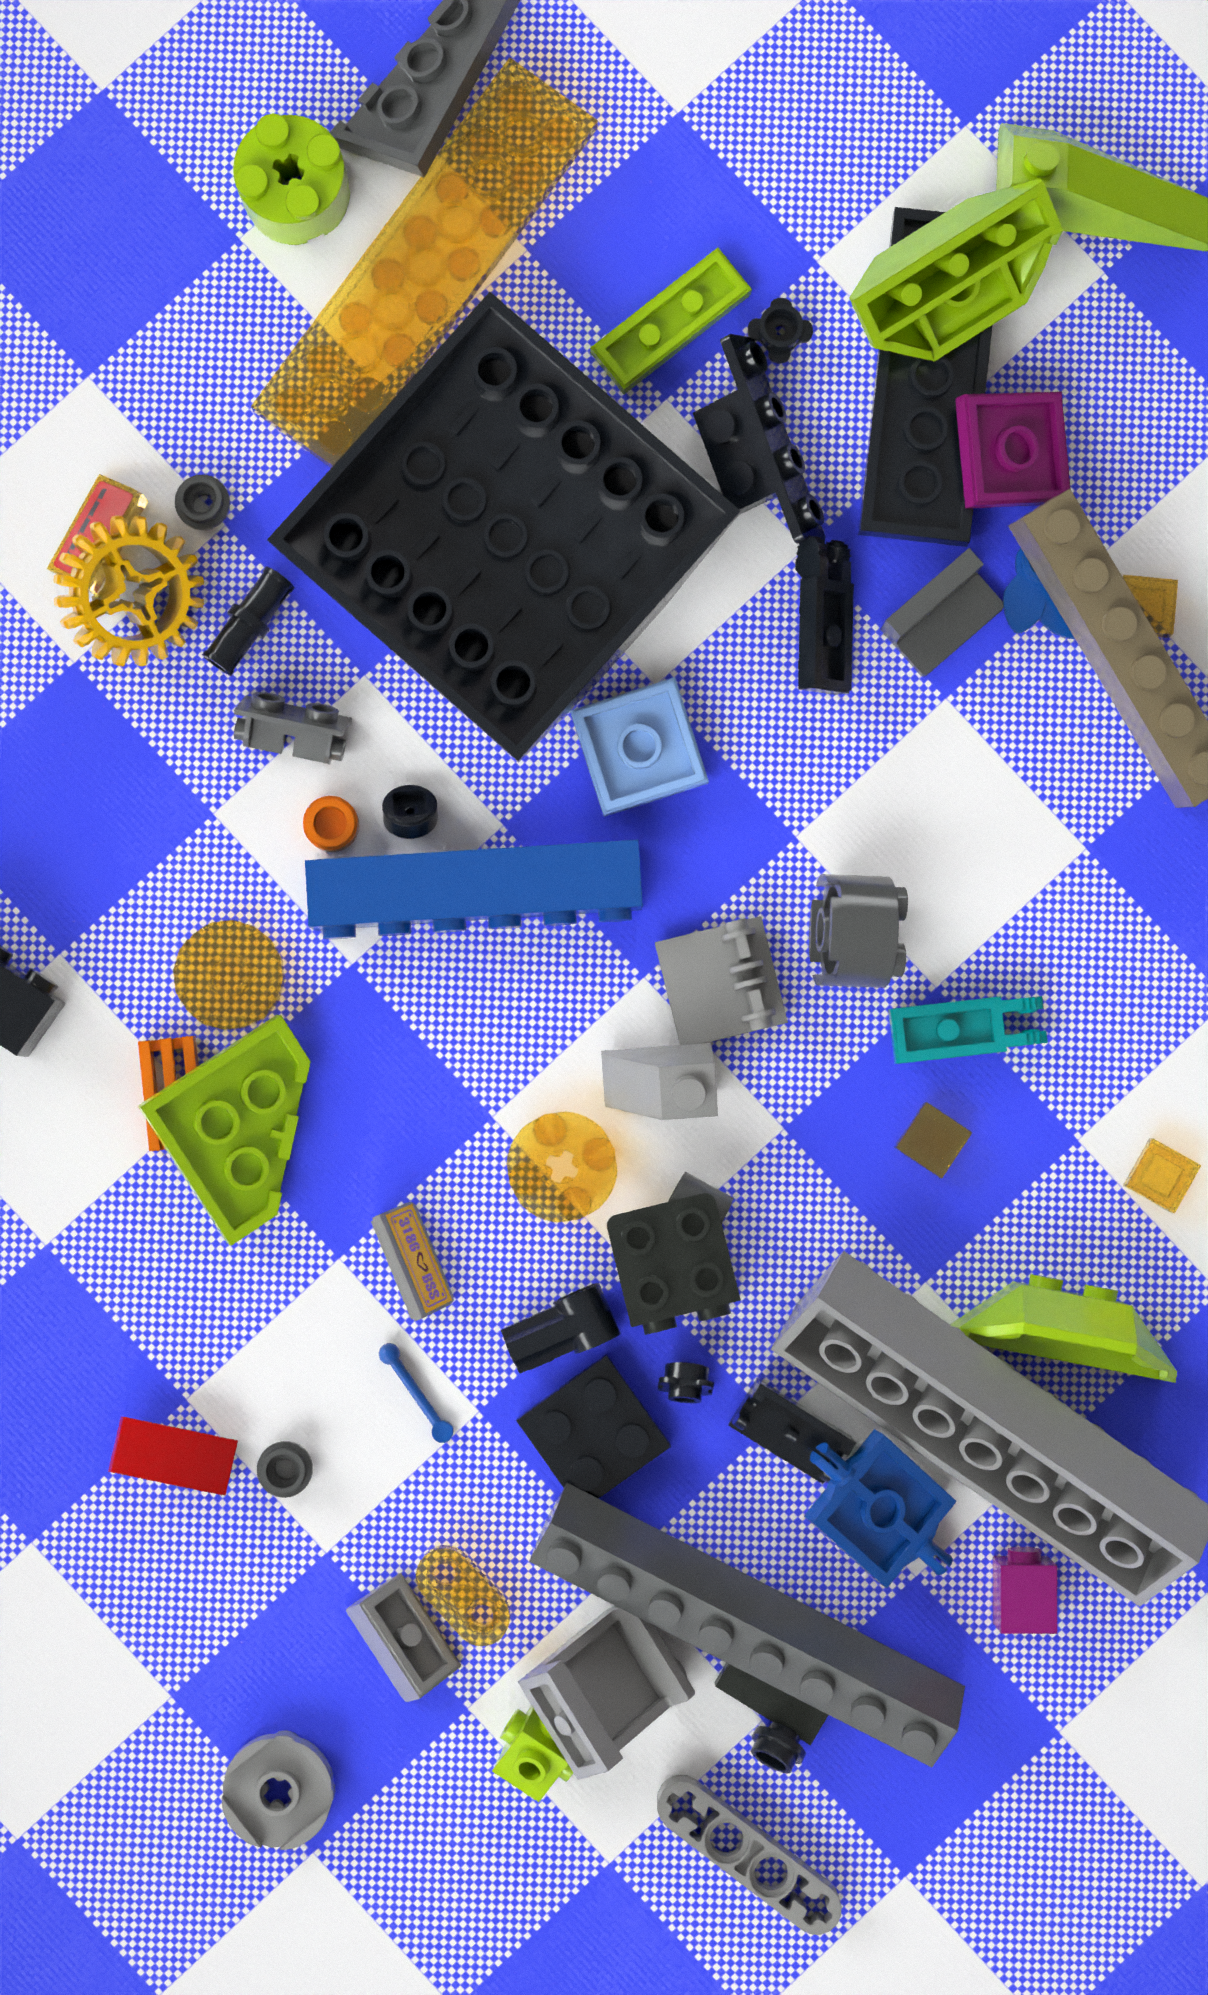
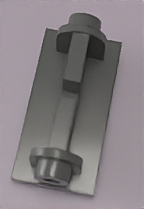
M255 692L252 694V697L246 695L234 709L235 715L246 717V719L237 718L234 728V739L242 740L244 747L282 754L286 735L294 736L293 757L330 765L332 760H343L346 740L339 739L337 736L342 737L352 723V718L338 715L339 710L330 705L310 703L304 708L285 704V698L277 694Z

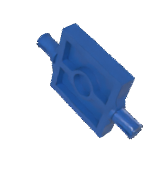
M874 1429L853 1456L846 1461L832 1450L827 1443L819 1444L816 1449L830 1461L829 1463L822 1456L812 1451L810 1461L831 1479L828 1482L827 1488L804 1515L808 1521L885 1588L890 1586L906 1565L917 1558H920L936 1575H942L947 1571L934 1556L949 1567L952 1565L953 1558L933 1541L939 1523L957 1501L890 1439Z

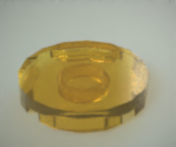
M235 920L211 922L200 928L179 949L173 969L175 992L186 1010L202 1024L223 1030L248 1028L266 1018L279 1002L285 982L283 958L273 940L255 926Z

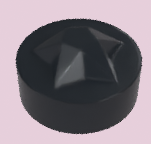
M399 786L391 790L383 800V823L386 829L397 837L405 839L420 838L430 833L437 824V800L431 791L422 786Z

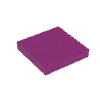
M1062 391L964 394L955 398L965 509L1042 505L1062 492L1071 489Z

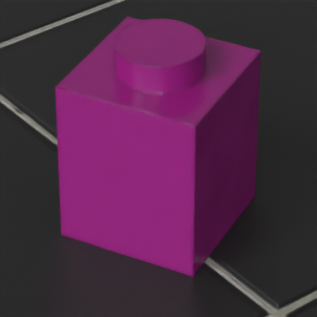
M1011 1547L1008 1548V1556H993V1624L1001 1634H1057V1565L1048 1556H1041V1549Z

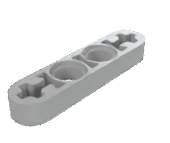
M676 1775L668 1778L661 1785L657 1793V1811L660 1820L668 1829L802 1931L812 1935H822L830 1932L838 1924L842 1906L837 1890L829 1880L696 1779L688 1775ZM687 1791L692 1793V1806L704 1817L707 1814L708 1807L715 1809L705 1819L700 1834H696L693 1831L698 1827L697 1818L689 1812L682 1810L677 1816L671 1813L672 1801L669 1798L671 1794L674 1793L676 1796L682 1797ZM723 1823H731L742 1832L740 1845L735 1850L729 1852H722L716 1849L710 1840L713 1829ZM768 1857H776L782 1860L787 1867L785 1878L774 1886L760 1883L755 1876V1869L758 1863ZM798 1875L804 1877L799 1882L801 1891L807 1896L816 1900L821 1894L826 1895L824 1901L828 1912L825 1915L815 1911L810 1917L806 1916L805 1902L794 1892H791ZM791 1892L789 1901H784L783 1898Z

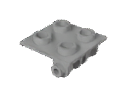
M761 916L751 919H739L725 923L723 926L655 942L680 1045L708 1043L788 1023Z

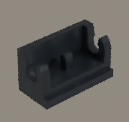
M756 1378L728 1424L731 1428L822 1484L824 1482L828 1483L831 1478L810 1461L812 1451L822 1456L829 1463L830 1461L816 1449L819 1444L827 1443L841 1458L843 1456L848 1457L856 1445L851 1435L759 1378Z

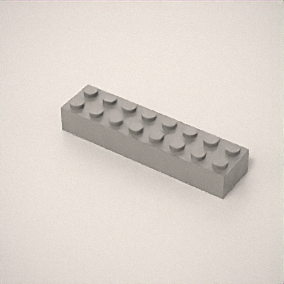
M845 1251L841 1253L799 1300L771 1347V1350L1139 1607L1197 1565L1201 1559L1208 1541V1504L1201 1500L1193 1491L1184 1488L1155 1468L1147 1459L1135 1454L1109 1436L1101 1427L1089 1422L1063 1404L1055 1395L1040 1388L1013 1369L1006 1361L994 1356L967 1337L960 1329L948 1324L921 1305L914 1297L902 1292L875 1273L868 1265L856 1260Z

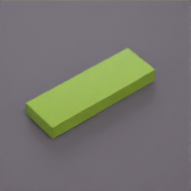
M716 248L591 346L590 353L624 395L751 295L752 289L722 251Z

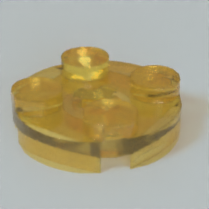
M565 1111L544 1114L526 1124L514 1138L507 1157L510 1186L520 1204L533 1215L551 1222L578 1220L596 1211L610 1196L617 1178L615 1149L605 1131L593 1120L574 1112ZM565 1150L574 1155L571 1164L578 1168V1172L575 1178L565 1176L561 1183L551 1179L553 1169L546 1165L550 1155L560 1157Z

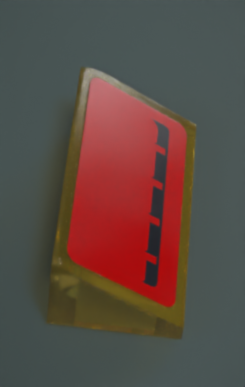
M99 474L46 569L54 574L70 576L73 567L63 564L59 558L62 553H69L76 557L80 556L82 552L74 546L72 541L75 535H83L93 543L95 541L90 532V524L101 522L107 528L109 534H111V517L116 515L124 517L129 530L134 516L142 514L148 500L141 492ZM103 558L96 565L90 578L88 592L93 595L98 593L106 578L101 565L105 562Z

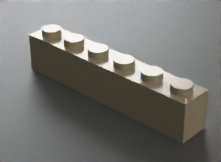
M1068 489L1011 523L1008 527L1176 808L1196 807L1208 799V720L1071 489Z

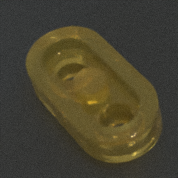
M440 1545L427 1551L421 1558L416 1571V1583L421 1594L466 1642L475 1646H488L499 1641L506 1633L510 1622V1607L504 1595L459 1548L450 1545ZM440 1564H449L454 1568L456 1576L450 1582H442L437 1579L435 1568ZM478 1605H486L491 1608L493 1618L487 1623H480L474 1619L473 1609Z

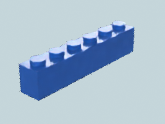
M638 839L305 860L308 927L314 931L323 930V939L326 940L356 938V928L378 927V936L411 934V925L433 923V932L435 933L466 931V921L488 920L489 929H511L522 927L521 918L543 916L544 926L571 925L577 923L576 914L598 913L599 922H622L632 920L631 911L642 910L643 907Z

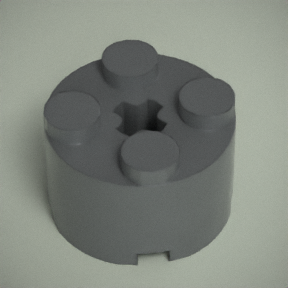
M821 874L817 879L816 886L825 887L823 900H812L809 920L810 962H821L822 974L812 975L815 984L818 986L885 988L892 977H902L906 967V949L903 943H898L899 921H904L907 916L908 894L906 888L895 887L890 877Z

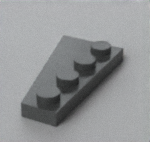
M443 0L428 17L431 25L423 35L413 43L407 41L395 55L394 59L397 65L381 84L377 86L372 82L360 96L358 101L361 107L346 124L340 120L330 131V134L338 142L339 147L425 177L520 0Z

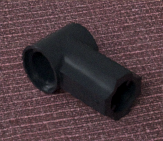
M594 1283L561 1297L553 1302V1307L501 1329L506 1347L519 1374L548 1363L573 1350L575 1354L589 1350L621 1334L599 1283Z

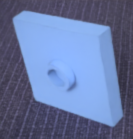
M675 677L570 710L604 817L709 783Z

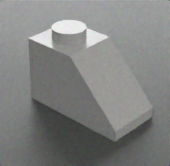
M711 1043L601 1051L605 1107L659 1120L718 1116L715 1060Z

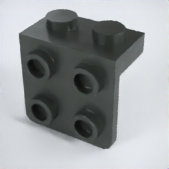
M697 1194L616 1214L609 1218L607 1222L608 1235L631 1327L643 1325L645 1335L677 1327L675 1316L697 1312L698 1320L704 1321L731 1314L729 1303L741 1300L717 1203L711 1194Z

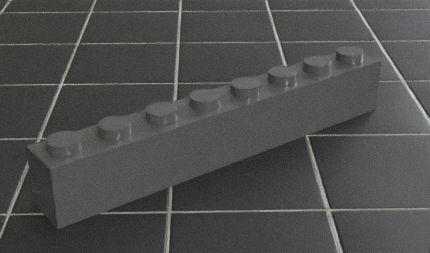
M566 1483L543 1525L529 1562L930 1767L934 1766L958 1732L965 1691L964 1685Z

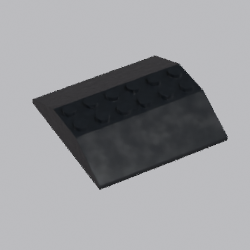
M489 292L281 523L267 541L519 763L601 680L665 608L739 516L741 511L494 294Z

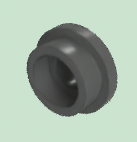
M195 475L186 479L177 489L175 509L180 519L187 526L196 530H210L219 526L226 519L230 510V497L225 486L218 479L209 475ZM199 496H210L213 499V504L208 511L197 512L194 510V502Z
M280 1441L270 1445L263 1451L257 1463V1477L261 1486L271 1495L281 1498L292 1497L302 1492L309 1484L313 1474V1463L309 1453L301 1445L292 1441ZM289 1459L294 1463L295 1474L293 1477L283 1478L276 1472L278 1460Z

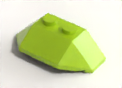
M1036 179L967 198L875 256L849 297L870 345L875 349L936 361L1025 305L1045 268L1052 245L1057 244L1063 232L1044 181Z
M1030 1274L1029 1284L1011 1282L950 1324L960 1329L967 1337L981 1346L1176 1383L1177 1370L1133 1306L1116 1301L1117 1290L1085 1284L1083 1294L1062 1291L1063 1280Z

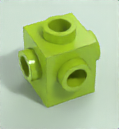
M533 1706L530 1707L526 1714L517 1709L500 1735V1739L506 1743L492 1772L537 1802H540L558 1777L567 1782L572 1776L573 1771Z

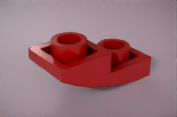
M121 1416L108 1472L226 1496L238 1440Z

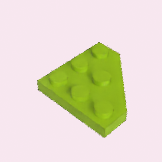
M276 1015L138 1105V1108L220 1234L230 1246L278 1215L286 1162L290 1159L299 1118L297 1116L299 1102L311 1063L281 1015Z

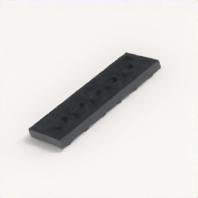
M895 207L892 216L889 247L945 212ZM992 326L936 361L878 349L858 535L968 546L971 535L973 508L965 509L955 398L964 394H985Z

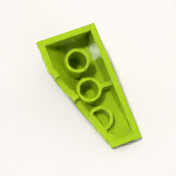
M1006 123L1000 124L998 129L996 190L1036 179L1043 180L1063 231L1208 251V197L1054 130Z

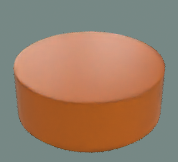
M324 796L313 801L306 809L303 817V829L308 840L318 849L326 852H338L348 848L355 841L359 832V818L355 809L346 800L337 796Z

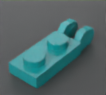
M1000 996L888 1009L894 1064L1007 1052V1047L1048 1043L1047 1031L1030 1029L1022 1030L1018 1034L1005 1035L1003 1013H1035L1038 1009H1044L1043 998L1038 996L1001 1000Z

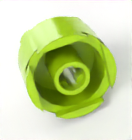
M272 113L260 118L256 126L240 142L234 158V181L249 218L263 235L282 244L300 245L308 243L307 240L322 234L324 236L340 224L349 205V180L339 144L327 129L316 121L303 116ZM294 176H300L302 179L300 180V179L293 178V177H294ZM286 179H291L288 185L283 184Z

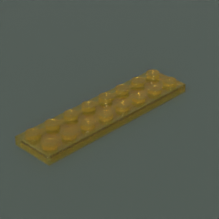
M509 57L437 154L425 177H420L251 405L253 412L332 468L420 370L596 132L598 120Z

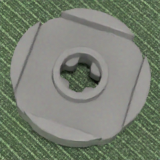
M284 1730L275 1734L259 1736L245 1744L228 1765L222 1785V1810L232 1830L248 1844L260 1848L262 1845L270 1848L280 1847L279 1850L299 1847L312 1839L326 1822L336 1793L332 1769L324 1754L313 1743L300 1738L294 1732ZM275 1778L277 1781L284 1779L288 1781L291 1785L288 1791L291 1801L284 1805L279 1799L273 1800L271 1803L266 1800L264 1795L269 1790L267 1780Z

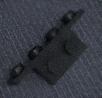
M729 334L721 338L720 343L738 390L693 412L722 495L741 511L740 514L778 497L790 533L796 544H801L808 540V535L822 537L821 539L825 540V534L821 526L824 523L823 511L816 498L808 491L803 477L805 472L803 457L798 448L790 442L784 426V422H786L785 408L780 398L772 392L765 374L768 369L765 354L761 347L749 337Z

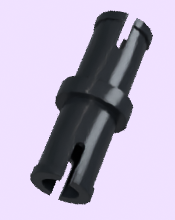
M265 567L262 575L241 604H233L227 613L230 619L209 648L203 652L202 656L214 667L232 676L234 669L257 637L263 639L269 632L267 623L288 594L294 590L293 584L270 567Z

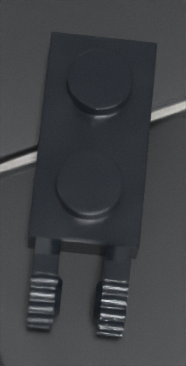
M808 535V540L797 546L796 554L798 557L795 562V570L802 577L800 579L798 690L833 695L849 694V691L852 689L854 584L851 583V562L849 560L851 549H848V545L842 541L831 540L825 544V540L821 539L822 537Z

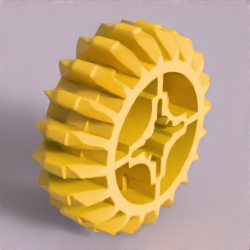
M112 516L110 521L111 534H109L107 528L101 522H93L90 524V532L95 542L92 543L88 538L77 534L72 538L74 546L82 552L80 556L76 557L69 553L61 554L60 561L73 568L70 576L63 574L54 575L53 582L55 584L69 587V594L55 597L54 605L60 608L72 607L73 612L64 616L60 623L66 629L82 625L76 633L73 642L79 647H84L95 640L92 646V657L103 660L111 650L112 663L123 667L128 661L131 652L132 659L136 665L146 666L149 659L148 648L157 659L164 660L168 657V649L164 641L167 639L173 645L182 647L186 641L184 636L177 630L180 625L191 629H196L198 626V621L195 618L186 615L189 606L193 608H203L204 606L203 599L190 596V588L204 585V578L198 575L187 576L186 572L196 565L198 559L193 554L177 557L184 547L185 540L181 536H174L165 542L168 529L165 524L156 523L148 532L147 519L142 516H134L128 530L127 522L123 516ZM126 545H139L150 551L162 565L154 569L146 568L137 572L131 566L128 559L122 558L118 548ZM103 558L105 562L101 565L106 575L105 585L100 592L91 597L92 601L89 602L88 589L90 578L96 565ZM125 580L135 583L143 582L132 593L134 602L120 599L119 602L115 601L120 598V594L126 591ZM168 581L169 597L167 606L160 619L155 623L154 621L157 619L153 607L154 598L161 589L168 586ZM124 611L130 622L135 623L141 633L127 637L115 636L108 632L96 618L104 614L112 615L116 612Z

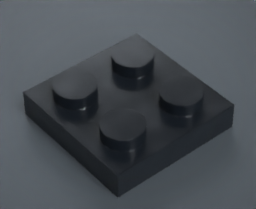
M607 1354L516 1419L563 1488L566 1483H569L598 1499L671 1447L665 1435Z

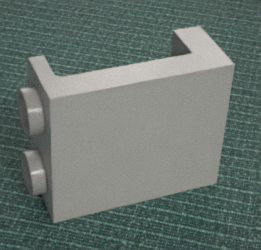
M617 1606L604 1611L518 1681V1684L578 1780L611 1770L623 1759L619 1752L667 1709L687 1702L695 1695V1690L687 1679L683 1665L672 1655L659 1634L657 1627Z

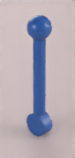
M393 1343L382 1345L378 1352L380 1360L384 1364L391 1365L433 1426L431 1430L433 1439L439 1443L448 1442L454 1433L453 1425L447 1420H441L399 1359V1348Z

